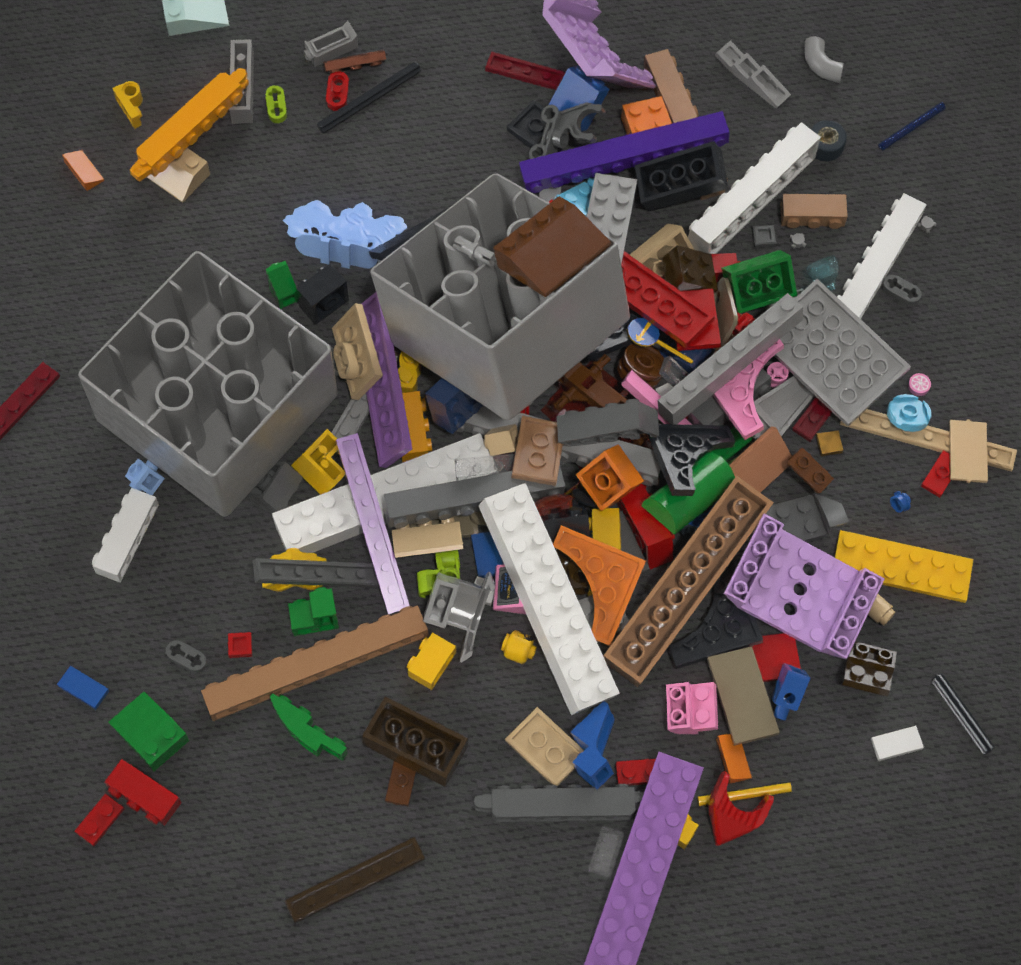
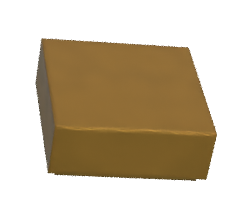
M839 431L818 433L816 435L821 456L843 453Z

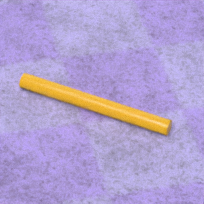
M789 782L727 793L729 800L735 801L761 797L766 794L774 795L792 792V788ZM710 795L697 797L698 805H709Z

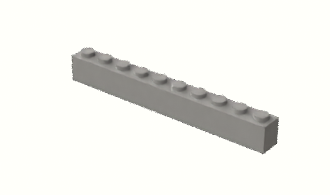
M482 406L457 432L466 431L473 435L480 433L482 438H484L485 434L492 428L516 424L519 433L522 416L541 418L519 413L513 419L505 420L487 407ZM597 439V444L562 446L560 461L566 462L568 460L575 462L581 467H585L605 450L619 444L643 478L644 482L642 484L659 486L663 475L655 452L652 449L620 440L603 442L600 439Z

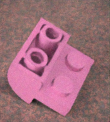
M689 682L666 685L667 723L670 732L676 734H698L700 731L718 729L717 691L714 682L692 685Z

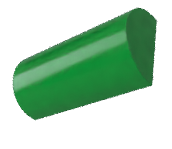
M706 453L694 463L692 469L696 490L693 496H672L668 484H665L642 503V507L675 535L717 502L735 479L731 467L721 456L715 453Z

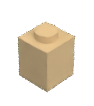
M516 424L492 428L485 434L484 444L486 449L489 450L490 456L516 451L519 435Z

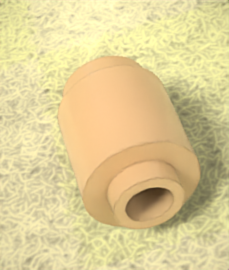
M877 594L868 616L877 624L880 622L884 626L896 612L892 609V605Z

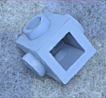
M139 458L129 467L125 475L131 481L129 486L139 491L143 490L150 495L154 494L165 479L157 472V466L149 460L145 463Z

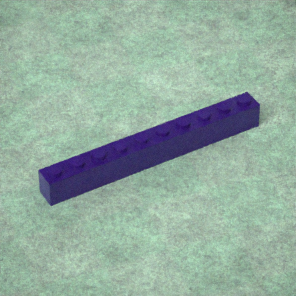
M723 111L521 161L519 162L520 173L525 189L531 193H538L543 189L558 188L563 184L578 183L583 179L595 178V173H618L624 169L635 167L637 164L715 141L721 147L729 143V129Z

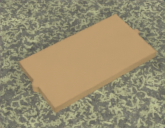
M969 419L966 421L950 420V480L966 481L967 483H987V423L971 422Z

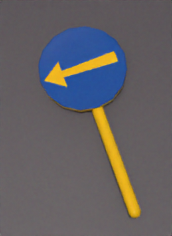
M645 318L634 319L629 324L627 329L628 336L635 344L648 347L657 343L685 361L693 363L692 359L658 339L660 335L659 329Z

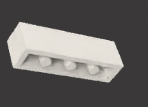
M131 488L129 494H125L123 497L122 508L119 514L116 513L114 515L112 528L109 533L104 535L102 540L103 546L100 552L94 555L92 560L96 574L120 583L159 506L155 496Z

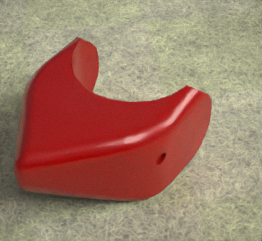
M723 771L712 790L708 805L715 844L717 846L725 844L760 827L770 811L774 796L766 794L759 805L750 812L739 810L729 800L727 793L730 773Z

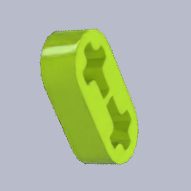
M270 86L266 90L268 116L272 122L281 123L287 118L284 91L279 86ZM273 93H277L278 101H274ZM279 107L280 115L276 116L275 108Z

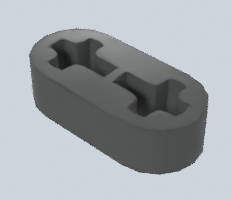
M889 275L884 279L882 289L887 295L908 306H914L919 303L922 295L920 288L897 275ZM892 282H895L896 286L890 288L889 285ZM912 292L915 295L910 299L908 298V294Z
M174 640L167 645L166 654L173 663L195 674L201 673L206 669L207 660L202 652L179 640ZM180 647L181 652L185 655L184 657L179 654L173 656L171 650ZM199 657L202 664H196L195 667H192L193 664L188 658L196 660Z

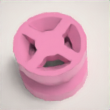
M780 362L770 364L767 369V373L771 376V387L776 388L787 381L789 371Z

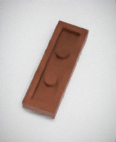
M384 50L324 61L323 65L325 71H330V74L337 71L342 72V68L345 67L355 70L362 68V64L370 63V66L382 64V60L386 59Z

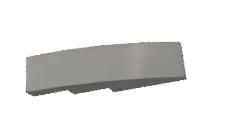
M731 40L714 55L734 76L773 107L777 108L791 95L764 64L760 67L748 53L743 54Z

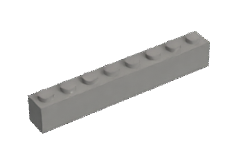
M787 293L658 399V413L670 424H678L803 320V306Z

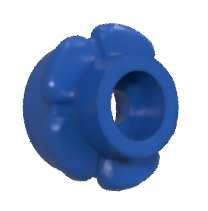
M896 491L894 496L890 498V504L896 512L901 513L910 509L911 500L906 493Z

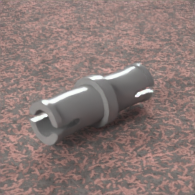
M458 236L454 240L459 245L453 244V248L468 255L469 259L479 260L490 267L497 263L496 260L492 259L496 258L495 253L483 248L482 244L478 242L473 243L462 236Z

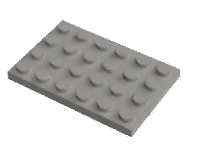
M816 279L795 298L803 306V320L780 339L784 344V349L776 353L774 357L848 427L905 375L911 366L823 283Z

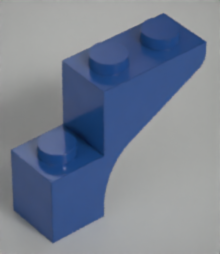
M605 701L595 707L571 731L575 742L584 750L572 763L578 775L596 789L601 787L614 774L608 760L603 757V752L615 721L609 705Z

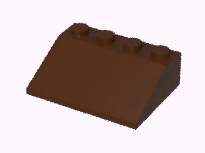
M559 196L493 247L499 269L546 298L611 245V241L574 204Z

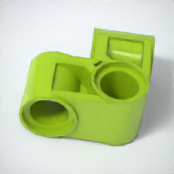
M458 550L436 552L437 569L422 570L417 573L419 597L426 598L427 595L431 594L437 573L461 579Z

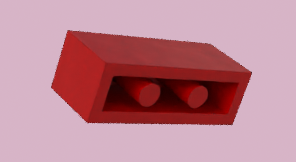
M123 759L120 760L105 780V784L109 788L107 790L109 794L116 799L120 797L126 799L128 807L136 812L142 810L147 814L145 818L155 825L160 822L165 826L182 803L178 796Z

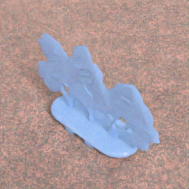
M319 200L309 202L306 206L296 208L293 215H288L283 220L288 225L287 233L289 236L296 238L295 245L300 253L305 256L320 258L321 263L329 264L330 261L341 263V267L348 269L350 265L367 269L374 267L377 259L371 258L369 251L407 229L403 218L399 216L385 215L374 219L372 217V209L363 202L355 205L353 209L347 208L342 210L340 216H333L327 205ZM312 227H315V228L318 229V231H319V236H318L317 234H315V233H314V234L312 233V231H311V228H312ZM332 236L338 238L339 240L327 237ZM370 242L373 243L371 247H367Z

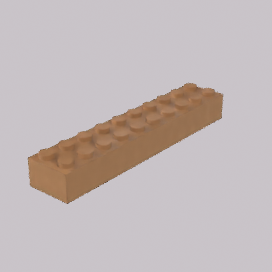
M736 476L603 655L606 664L638 687L756 528L762 515L767 513L774 502Z

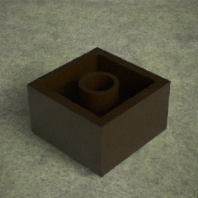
M677 245L662 258L665 279L678 290L689 291L713 288L714 293L718 291L712 255L710 253Z

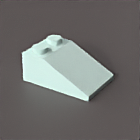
M162 0L169 36L229 26L224 0Z

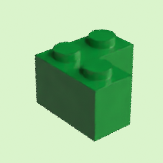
M317 588L313 592H309L310 600L298 599L288 604L293 636L339 629L332 588Z

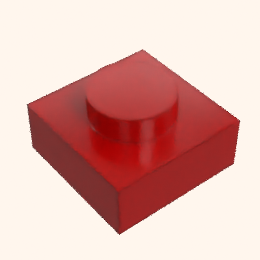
M251 632L228 633L229 658L253 657Z

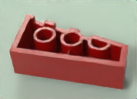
M641 483L618 501L617 505L620 511H623V514L627 516L626 520L633 534L636 533V541L642 553H646L647 564L651 570L673 561V539H675V535L642 507V503L652 494H648L646 485Z

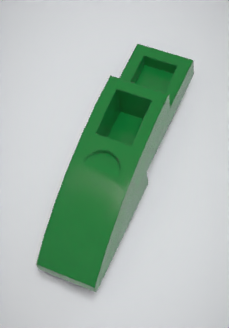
M273 693L271 694L270 699L278 718L299 744L317 757L322 750H325L338 759L344 760L348 754L345 747L346 744L337 737L331 739L326 736V732L316 725L311 727L313 719L309 710L302 706H299V708L291 704V700L280 694L278 697Z

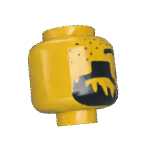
M515 630L511 634L507 633L501 650L504 651L505 658L524 664L528 658L533 659L537 647L533 645L534 639L532 636Z

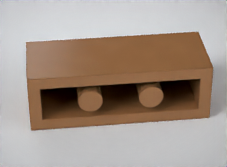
M783 194L780 204L781 226L789 228L829 226L833 229L845 226L847 220L846 195Z

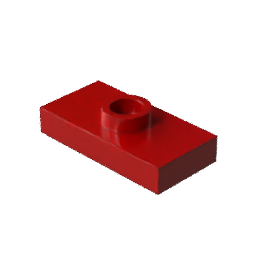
M944 450L921 485L922 488L939 498L951 481L950 454Z

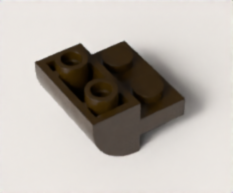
M855 641L845 662L842 685L888 697L897 652Z

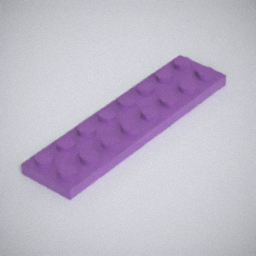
M375 292L362 305L383 376L366 392L379 467L387 468L412 450V442L394 345L391 342L380 302Z

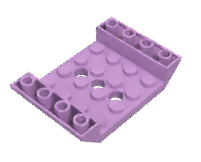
M544 0L542 15L586 76L627 88L654 89L656 87L652 81L653 76L647 70L638 69L636 66L631 67L626 63H619L620 58L608 48L609 43L597 33L598 28L592 23L601 13L596 0Z
M764 513L724 594L739 609L818 652L847 659L885 578L866 568L860 571L784 531L782 529L783 523ZM805 564L813 567L814 574L812 576L804 573L803 567ZM795 584H801L804 587L803 595L800 596L794 592ZM789 603L794 606V615L785 613V604Z

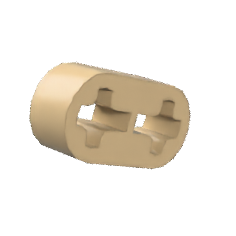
M338 342L334 347L333 355L339 376L342 379L354 380L359 372L354 348L350 343Z

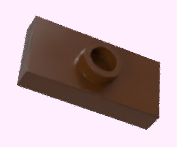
M394 761L385 802L408 807L416 772Z

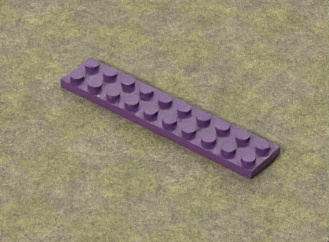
M658 752L584 965H636L703 767Z

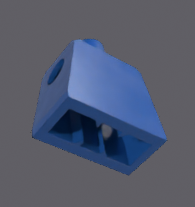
M783 663L771 698L777 704L774 710L776 718L786 720L790 709L793 711L798 710L810 680V676L805 670ZM791 693L789 697L784 698L785 694Z

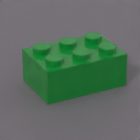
M782 250L722 267L723 277L729 280L735 307L739 314L776 303L787 293L791 297L797 296L791 255Z

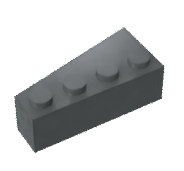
M638 399L626 400L625 404L608 403L603 408L587 407L582 412L566 411L565 415L557 416L558 442L570 447L597 444V439L603 442L618 441V437L630 438L631 440L640 439V434L659 437L658 411L639 402Z

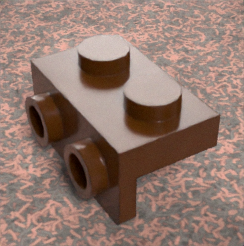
M800 448L788 459L787 464L817 494H820L834 479L804 448Z

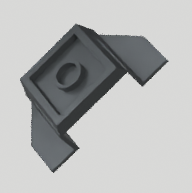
M817 494L774 504L766 513V515L783 523L782 529L805 542L826 537L830 534L832 527L849 523L842 503Z

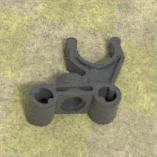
M588 102L560 111L554 105L546 106L541 113L543 121L547 123L541 143L534 145L530 149V159L557 153L558 148L564 149L568 144L570 132L579 142L596 143L597 137L592 133H582L581 122L591 113L604 115L606 109L601 104L597 105Z

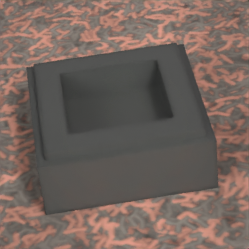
M774 225L752 227L755 248L776 246Z

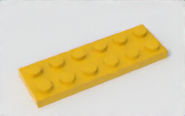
M840 530L834 558L858 571L866 568L885 578L882 585L966 603L973 559Z

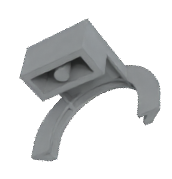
M489 571L481 586L437 573L424 612L423 622L445 628L446 624L467 630L461 649L460 662L472 656L475 635L490 591H494L495 588L493 577Z

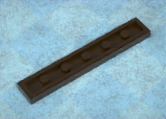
M415 837L285 900L286 906L294 923H297L425 860V857Z

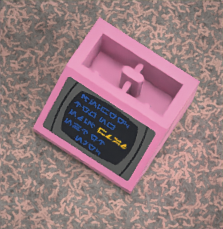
M497 565L493 610L526 614L505 565Z

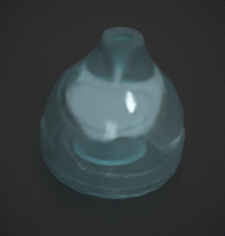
M835 255L819 259L806 267L807 273L813 281L818 279L830 291L836 288L839 265Z

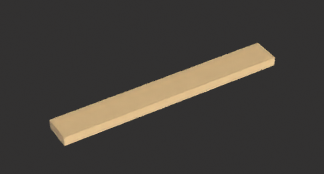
M869 409L848 426L941 453L944 450L950 454V431L931 426L916 432L904 431L893 425L887 414ZM842 421L840 422V425L846 426ZM987 442V465L1012 472L1017 450Z

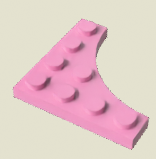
M780 339L713 394L744 440L764 430V425L759 419L753 401L754 386L764 365L776 353L784 349V344Z

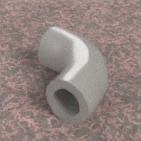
M808 37L805 40L804 49L805 60L810 69L823 79L840 83L843 63L836 62L827 57L824 51L825 41L822 38Z

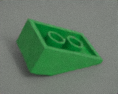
M142 692L108 722L153 772L189 742L188 736L182 728L145 692Z

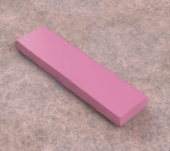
M631 370L621 385L639 402L658 411V399L661 396ZM658 413V419L662 423L670 424ZM686 418L678 423L679 425H692Z

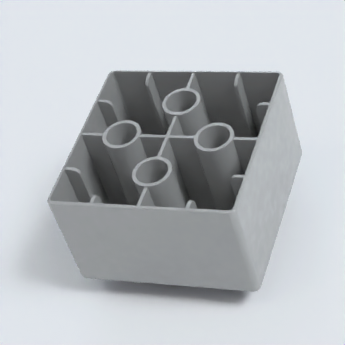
M492 174L374 266L370 272L393 345L503 419L511 420L630 319V312L618 244L608 236L606 237L611 241V245L546 298L499 269L497 263L490 267L479 260H471L468 255L455 250L453 244H459L454 242V240L458 236H462L473 243L478 242L483 245V248L494 252L493 247L550 204L502 175Z
M200 251L192 253L78 373L94 416L101 425L223 517L230 515L329 406L338 393L330 345Z

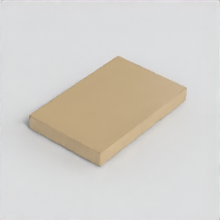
M538 707L505 739L550 784L557 786L575 769L572 762L584 751Z

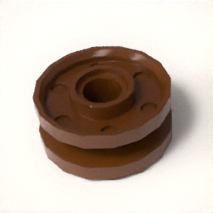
M635 343L627 347L617 365L618 373L623 380L633 370L651 388H655L667 369V363L658 350L652 346H640Z

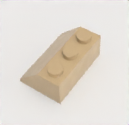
M186 148L182 155L174 159L164 172H160L156 177L150 174L147 178L183 203L210 175L207 161Z
M666 224L633 251L630 256L666 280L662 258L677 245L690 249L694 248L682 226Z
M454 518L441 520V524L432 525L431 520L428 523L419 524V527L410 528L408 524L406 527L392 530L395 558L463 549L460 522H455Z

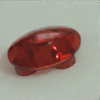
M552 494L534 503L540 516L550 514L551 509L559 507L560 510L571 508L574 498L566 494Z

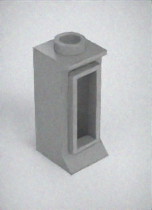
M347 21L343 26L308 42L304 41L305 50L303 53L308 62L311 61L314 67L323 64L324 61L332 60L358 48L357 34L349 21Z

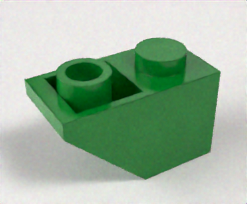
M286 261L272 264L266 269L269 289L279 308L282 309L298 302L297 287Z

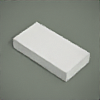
M916 726L871 738L878 761L919 751L924 748Z

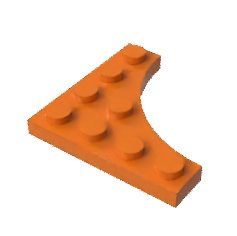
M561 525L553 546L569 556L586 576L594 599L592 633L597 641L611 646L646 561Z

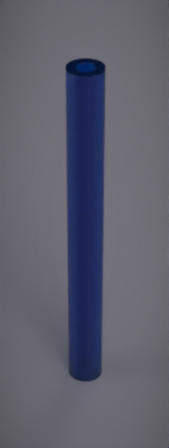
M940 102L879 143L878 147L884 151L945 110V104Z

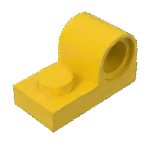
M128 81L112 88L116 101L134 129L141 126L140 118L142 114L138 106L141 105L143 98L139 85L136 82Z

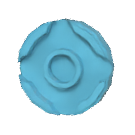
M903 394L894 397L890 401L887 408V417L897 428L916 432L927 427L931 419V409L925 401L922 403L918 400V397Z

